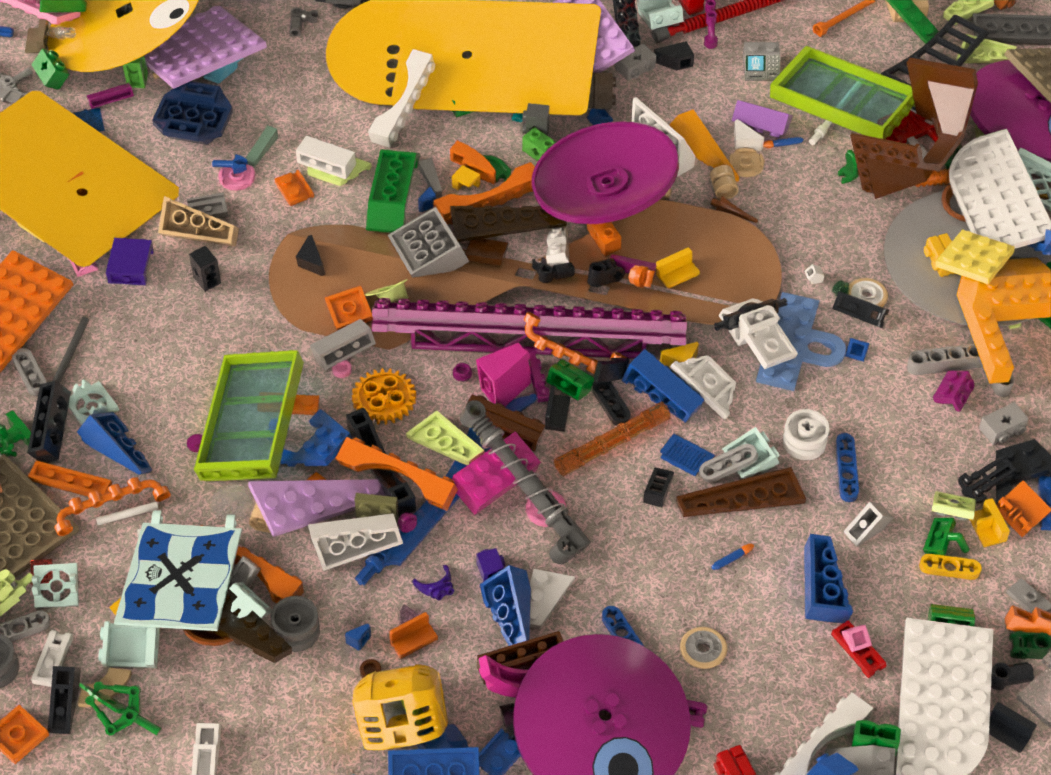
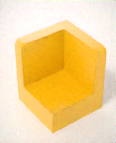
M462 165L452 175V188L459 190L463 185L467 187L474 185L479 188L480 174Z

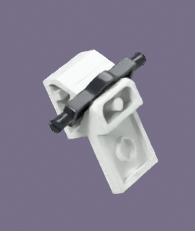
M752 298L722 309L719 314L722 321L714 323L716 331L723 328L728 329L738 346L748 343L764 369L791 360L798 355L778 324L780 320L777 314L779 312L778 308L788 305L786 298L778 301L769 299L764 302Z

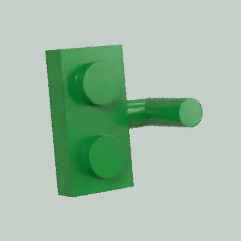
M934 518L923 551L925 554L945 555L950 541H957L963 553L969 552L970 548L962 533L953 532L956 525L954 518Z

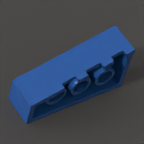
M646 349L629 364L621 380L625 384L630 382L636 386L634 390L640 394L642 392L647 393L650 400L654 403L664 404L665 410L685 423L700 409L705 401L697 391L690 388L683 379L677 377L669 367L663 365L657 360L655 355L649 353Z
M810 534L804 546L805 619L845 623L850 619L853 609L849 605L848 592L843 585V575L837 565L838 559L831 536Z

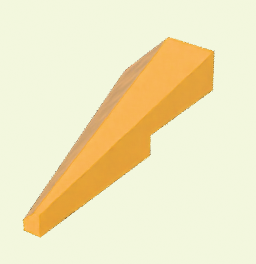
M694 109L677 115L669 126L685 139L695 154V158L713 168L721 165L730 166L733 169L736 182L739 181V175Z

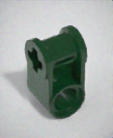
M1016 631L1009 635V640L1012 642V650L1010 651L1012 658L1045 659L1050 654L1051 636L1047 633Z

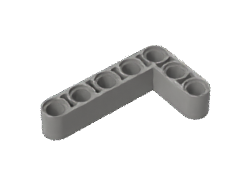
M975 344L916 350L910 354L907 364L908 372L913 375L983 368ZM1011 374L1009 382L992 383L995 394L1000 397L1010 395L1014 384V376Z

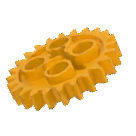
M381 368L380 373L374 369L373 375L367 372L366 378L360 377V382H355V388L352 389L354 409L365 408L371 420H376L377 425L381 421H384V424L387 425L388 420H391L394 424L395 418L402 421V414L409 416V410L413 411V405L416 404L415 385L411 383V378L406 379V374L400 376L399 370L392 373L391 368L388 372Z

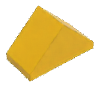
M694 342L661 351L660 362L670 368L675 361L680 363L690 358H696L698 356L699 344Z

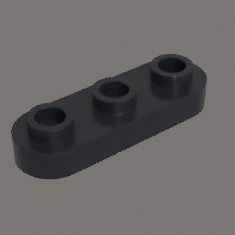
M594 381L592 387L593 394L612 424L618 427L628 425L631 413L612 382Z

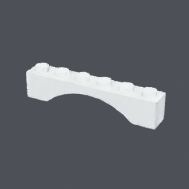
M412 50L406 61L408 82L405 92L390 110L375 118L368 131L371 142L391 148L393 142L397 140L398 133L404 127L408 114H411L415 101L420 98L423 86L427 85L428 77L435 69L432 54Z
M852 692L847 698L843 697L837 704L836 711L827 714L823 721L824 724L821 727L817 726L811 733V739L807 743L804 741L799 746L797 755L794 758L792 756L789 757L783 766L782 772H776L774 775H805L810 761L817 751L831 740L853 733L856 721L869 720L871 718L873 707Z

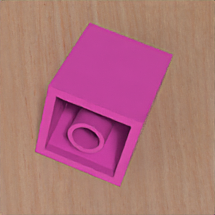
M519 342L476 359L480 388L492 403H500L506 406L531 384V367L528 361L530 354Z

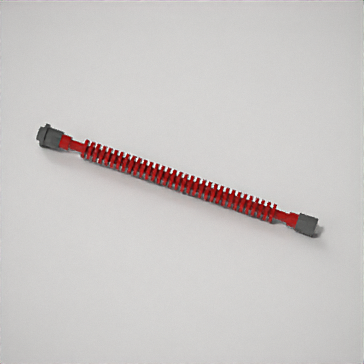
M742 0L715 9L717 13L716 23L785 0ZM707 13L685 19L684 22H680L675 27L665 26L652 30V37L656 43H660L669 37L675 36L678 32L682 31L683 34H686L687 32L707 27Z

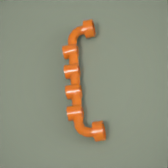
M526 313L523 319L526 322L525 333L529 339L535 342L534 346L542 351L546 347L552 349L551 354L560 359L563 355L570 357L568 361L571 364L579 366L580 363L587 365V371L595 374L598 360L584 356L582 353L576 350L573 351L561 343L553 342L543 335L534 333L533 326L537 327L541 318L533 313ZM614 351L610 359L627 357Z
M134 477L127 481L128 486L120 488L119 484L111 485L108 488L109 493L101 495L100 491H93L88 495L89 499L83 502L79 497L71 499L68 502L69 506L58 513L57 524L54 528L58 536L68 535L73 531L70 520H65L68 515L80 514L85 509L91 507L98 508L105 502L111 500L118 501L131 493L138 494L145 488L150 487L154 489L152 494L157 502L169 498L171 493L167 486H162L155 480L140 481L138 477Z

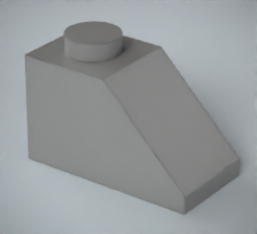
M869 502L843 532L856 546H859L883 531L894 517L881 503Z

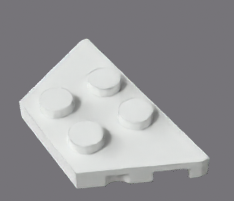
M708 355L697 359L690 358L685 362L678 363V361H675L670 366L686 384L701 395L705 402L720 417L726 419L730 415L729 407L733 400L736 382Z

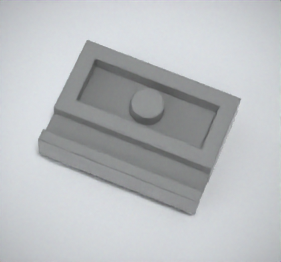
M224 193L187 199L188 206L215 218L229 217Z

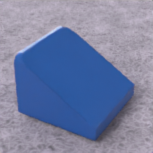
M593 108L587 116L592 125L614 121L605 109Z
M431 187L427 188L418 199V209L421 213L434 208L436 194Z
M850 338L845 357L864 362L869 343Z
M367 623L346 632V644L358 651L361 650L371 638V627Z

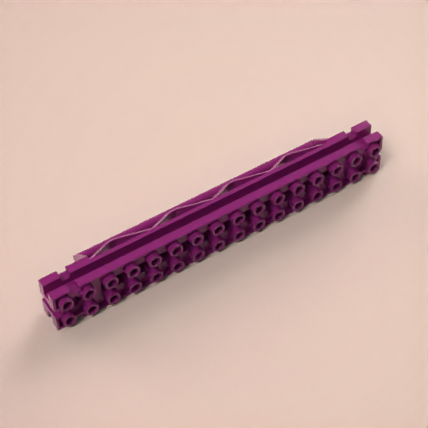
M379 298V301L376 300L372 308V332L395 331V333H411L412 349L494 353L527 337L525 333L526 322L523 320L527 312L541 318L537 327L533 326V332L538 335L571 336L570 339L563 343L567 348L587 339L602 349L569 348L587 357L610 358L612 353L616 351L628 359H635L646 349V344L667 343L670 345H686L687 319L681 311H670V314H662L663 311L651 310V313L643 312L641 309H632L631 312H627L621 308H613L612 311H604V308L601 307L585 310L584 307L575 306L573 309H565V306L546 308L545 305L526 307L525 304H515L514 307L507 306L505 303H496L495 306H491L485 302L468 305V302L465 301L449 304V301L445 300L429 303V300L410 302L409 299H398V302H391L390 298ZM430 330L458 331L459 333L448 341H441ZM417 333L432 342L416 341ZM487 333L515 335L504 344H498ZM473 334L489 345L456 342ZM599 338L628 340L616 349H610ZM641 342V351H625ZM522 346L528 352L535 351L536 355H552V349L547 347L542 351L536 347Z

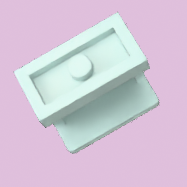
M637 0L638 13L651 30L684 22L682 6H675L672 0Z
M105 621L104 627L100 629V639L103 640V647L99 649V661H101L104 667L157 668L160 628L115 625L110 621Z

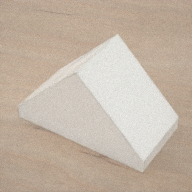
M735 120V150L739 148H752L756 151H761L763 149L764 137L740 120Z

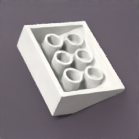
M637 97L633 98L632 122L654 127L666 134L674 143L679 158L677 177L692 169L695 163V154L685 139Z

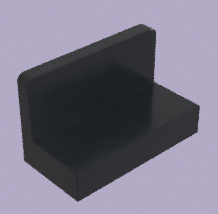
M551 385L546 410L545 429L565 432L571 397L555 395V386Z
M997 702L990 716L989 735L1021 753L1033 736L1037 724L1002 703Z

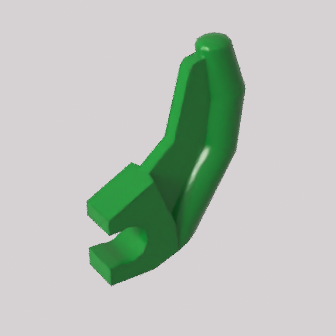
M852 150L846 152L847 164L837 174L838 177L845 176L841 179L842 184L849 183L859 176L855 154Z
M483 155L496 170V182L501 178H504L505 182L511 175L509 166L502 159L493 155Z

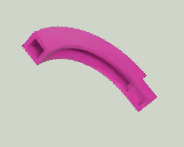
M487 655L479 658V672L486 682L487 689L500 695L516 698L519 687L528 670L506 667Z

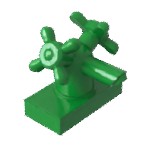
M11 410L6 413L11 428L7 430L5 425L0 424V445L2 446L0 447V456L5 454L7 457L10 455L16 457L17 452L12 451L14 444L20 440H23L29 446L31 431L16 413Z

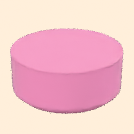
M347 360L332 367L333 375L338 378H345L352 371L351 364Z

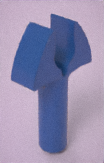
M235 154V159L212 161L213 167L232 168L234 174L247 170L246 165H248L247 159Z

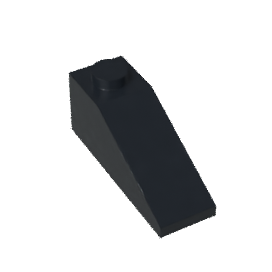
M53 666L48 720L49 733L70 734L79 693L80 667Z

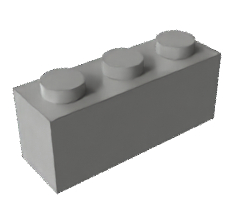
M359 319L311 344L310 347L317 363L324 370H327L376 343L371 328L362 319Z

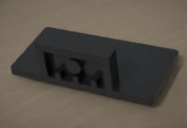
M613 0L615 22L632 46L637 47L641 45L635 0Z

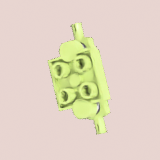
M7 569L0 571V616L20 601L19 597L26 592V586L32 582L33 575L31 573H28L21 580H15V576Z

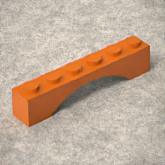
M532 162L515 168L505 182L490 191L473 195L448 194L434 200V207L438 209L446 224L452 225L450 206L494 207L496 205H503L511 199L520 198L526 193L533 192L532 174L535 166Z
M346 437L335 458L340 465L356 472L370 469H385L401 473L419 486L429 504L445 511L449 509L458 491L452 479L446 476L440 478L430 469H419L418 465L414 462H403L399 456L393 453L387 455L382 453L383 450L377 446L372 445L369 447L364 445L365 442L354 437L352 440Z
M238 546L234 564L237 565L242 556H245L260 567L261 570L257 576L265 584L274 603L277 604L286 597L302 596L304 593L303 582L297 576L285 573L281 567L273 566L265 558L252 554L246 547Z

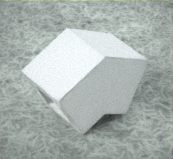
M812 264L805 270V274L812 284L823 282L824 274L820 266Z

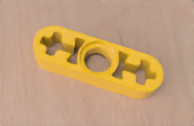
M925 554L921 557L919 563L920 570L926 574L969 580L977 579L982 570L981 564L977 560L937 554ZM927 561L931 562L932 567L928 566ZM953 564L956 569L949 571L944 565ZM973 567L974 572H970L968 568Z

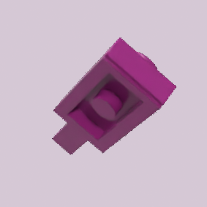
M535 351L529 352L530 359L528 361L531 367L530 376L538 403L546 402L549 400L550 391L549 388L545 387V375L540 372L542 369L540 358H536Z

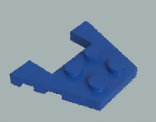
M319 409L309 420L311 426L318 428L315 434L308 441L304 442L298 452L283 449L280 465L287 464L288 467H295L297 464L304 463L305 466H328L337 456L346 437L353 438L339 423L322 409Z

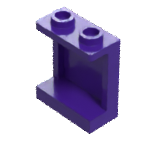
M114 238L106 269L108 283L146 286L147 266L150 254L154 253L152 240Z

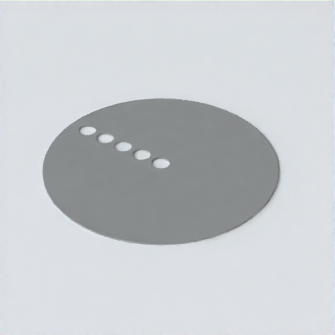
M943 191L937 192L911 203L893 220L884 243L885 263L897 287L913 303L939 318L968 326L957 297L962 275L949 274L948 276L941 277L937 270H933L930 257H926L924 253V246H926V241L929 237H938L941 234L947 233L953 241L962 229L970 231L966 222L960 221L946 212L941 201ZM953 195L950 199V207L954 212L963 215L956 197ZM1029 246L1014 249V253L1011 256L1018 257L1019 259L1038 257L1045 265L1051 262V255L1034 251V248ZM1031 319L997 321L999 327L1019 324Z

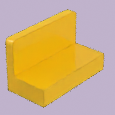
M689 247L656 262V275L668 289L700 274L699 269L692 262L693 252Z

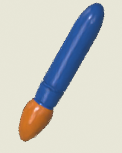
M793 137L773 141L767 140L764 141L763 147L772 148L802 143L804 139Z
M750 543L742 546L740 549L716 561L711 568L718 570L741 556L748 554L754 548V544Z

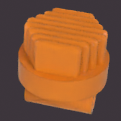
M634 265L630 269L629 282L637 287L643 288L646 286L651 288L655 271H651L645 266Z

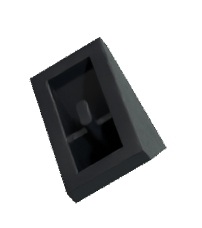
M309 235L296 255L298 267L323 276L325 275L323 263L313 236Z

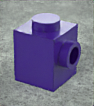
M497 548L485 549L480 553H476V563L483 582L506 567L504 557L498 554Z

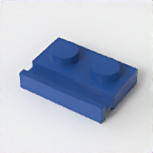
M501 728L479 752V767L489 775H504L521 756L516 740H509L507 733Z

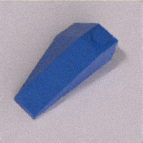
M114 412L89 415L78 429L77 433L85 444L136 474L142 475L152 471L143 453L134 449L133 446L137 443L134 439H129L125 433L129 430Z

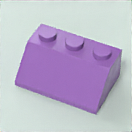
M737 100L731 121L735 122L738 119L745 125L752 126V130L763 133V130L770 131L769 135L780 138V135L786 134L794 115Z

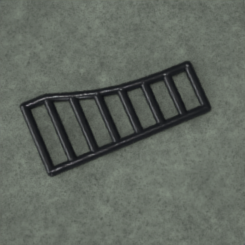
M953 15L943 28L923 47L903 61L883 71L881 75L911 86V84L892 74L901 71L909 75L908 59L924 60L920 57L925 53L946 64L961 67L988 36L989 32L958 15ZM955 23H958L979 35L974 39L952 27ZM948 33L970 44V46L965 50L942 37ZM937 43L961 56L956 61L932 47ZM880 92V93H882V94H884V95H886V96H888V97H890V98H892V99L898 101L899 103H902V102H903V100H900V99H898V98H895V97H893V96H890V95H888V94H885V93H883V92Z

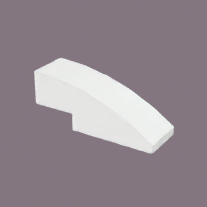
M197 723L192 775H216L221 739L220 724Z

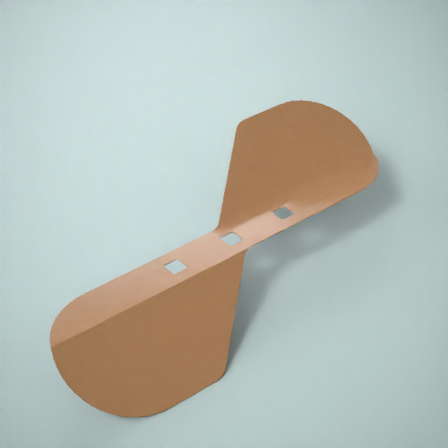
M658 200L652 206L635 215L612 222L621 236V249L612 253L614 255L656 263L683 249L690 248L693 252L692 262L699 269L700 274L669 289L735 303H741L752 298L763 302L769 299L777 300L782 282V271L777 252L764 233L750 222L738 216L679 202ZM319 225L287 234L276 249L269 270L270 292L280 313L288 322L300 330L324 336L337 331L326 305L325 297L358 286L362 287L365 295V293L372 290L395 285L406 279L408 280L404 284L410 302L429 300V303H437V301L445 300L449 301V304L465 301L468 302V305H476L477 302H487L515 287L526 286L629 309H641L643 312L651 313V310L663 311L662 314H670V311H681L682 314H685L687 321L710 325L722 321L719 317L722 309L730 307L729 305L644 287L641 288L621 282L603 285L610 287L607 295L589 292L591 286L587 283L588 275L579 273L562 279L553 278L551 282L543 283L539 281V275L537 270L532 268V263L504 258L500 266L469 261L451 272L412 278L388 237L390 233L367 231L366 228L354 225ZM590 234L569 244V262H572L575 269L589 271V266L592 262L606 260L611 256V254L603 255ZM309 235L313 236L325 271L323 276L298 267L296 255ZM519 268L536 271L533 279L515 276ZM625 273L622 279L629 280V273ZM655 275L652 285L667 288L658 276ZM376 294L365 296L371 312L375 301H379ZM373 320L366 323L371 328V331ZM395 331L372 332L376 343L373 347L390 350L411 340V333H395Z

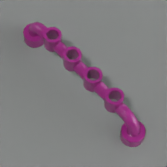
M705 0L708 35L704 37V46L708 49H714L718 44V38L715 36L716 1Z

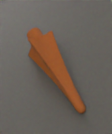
M723 196L720 200L713 198L710 203L717 207V211L730 213L754 223L758 222V219L744 212Z

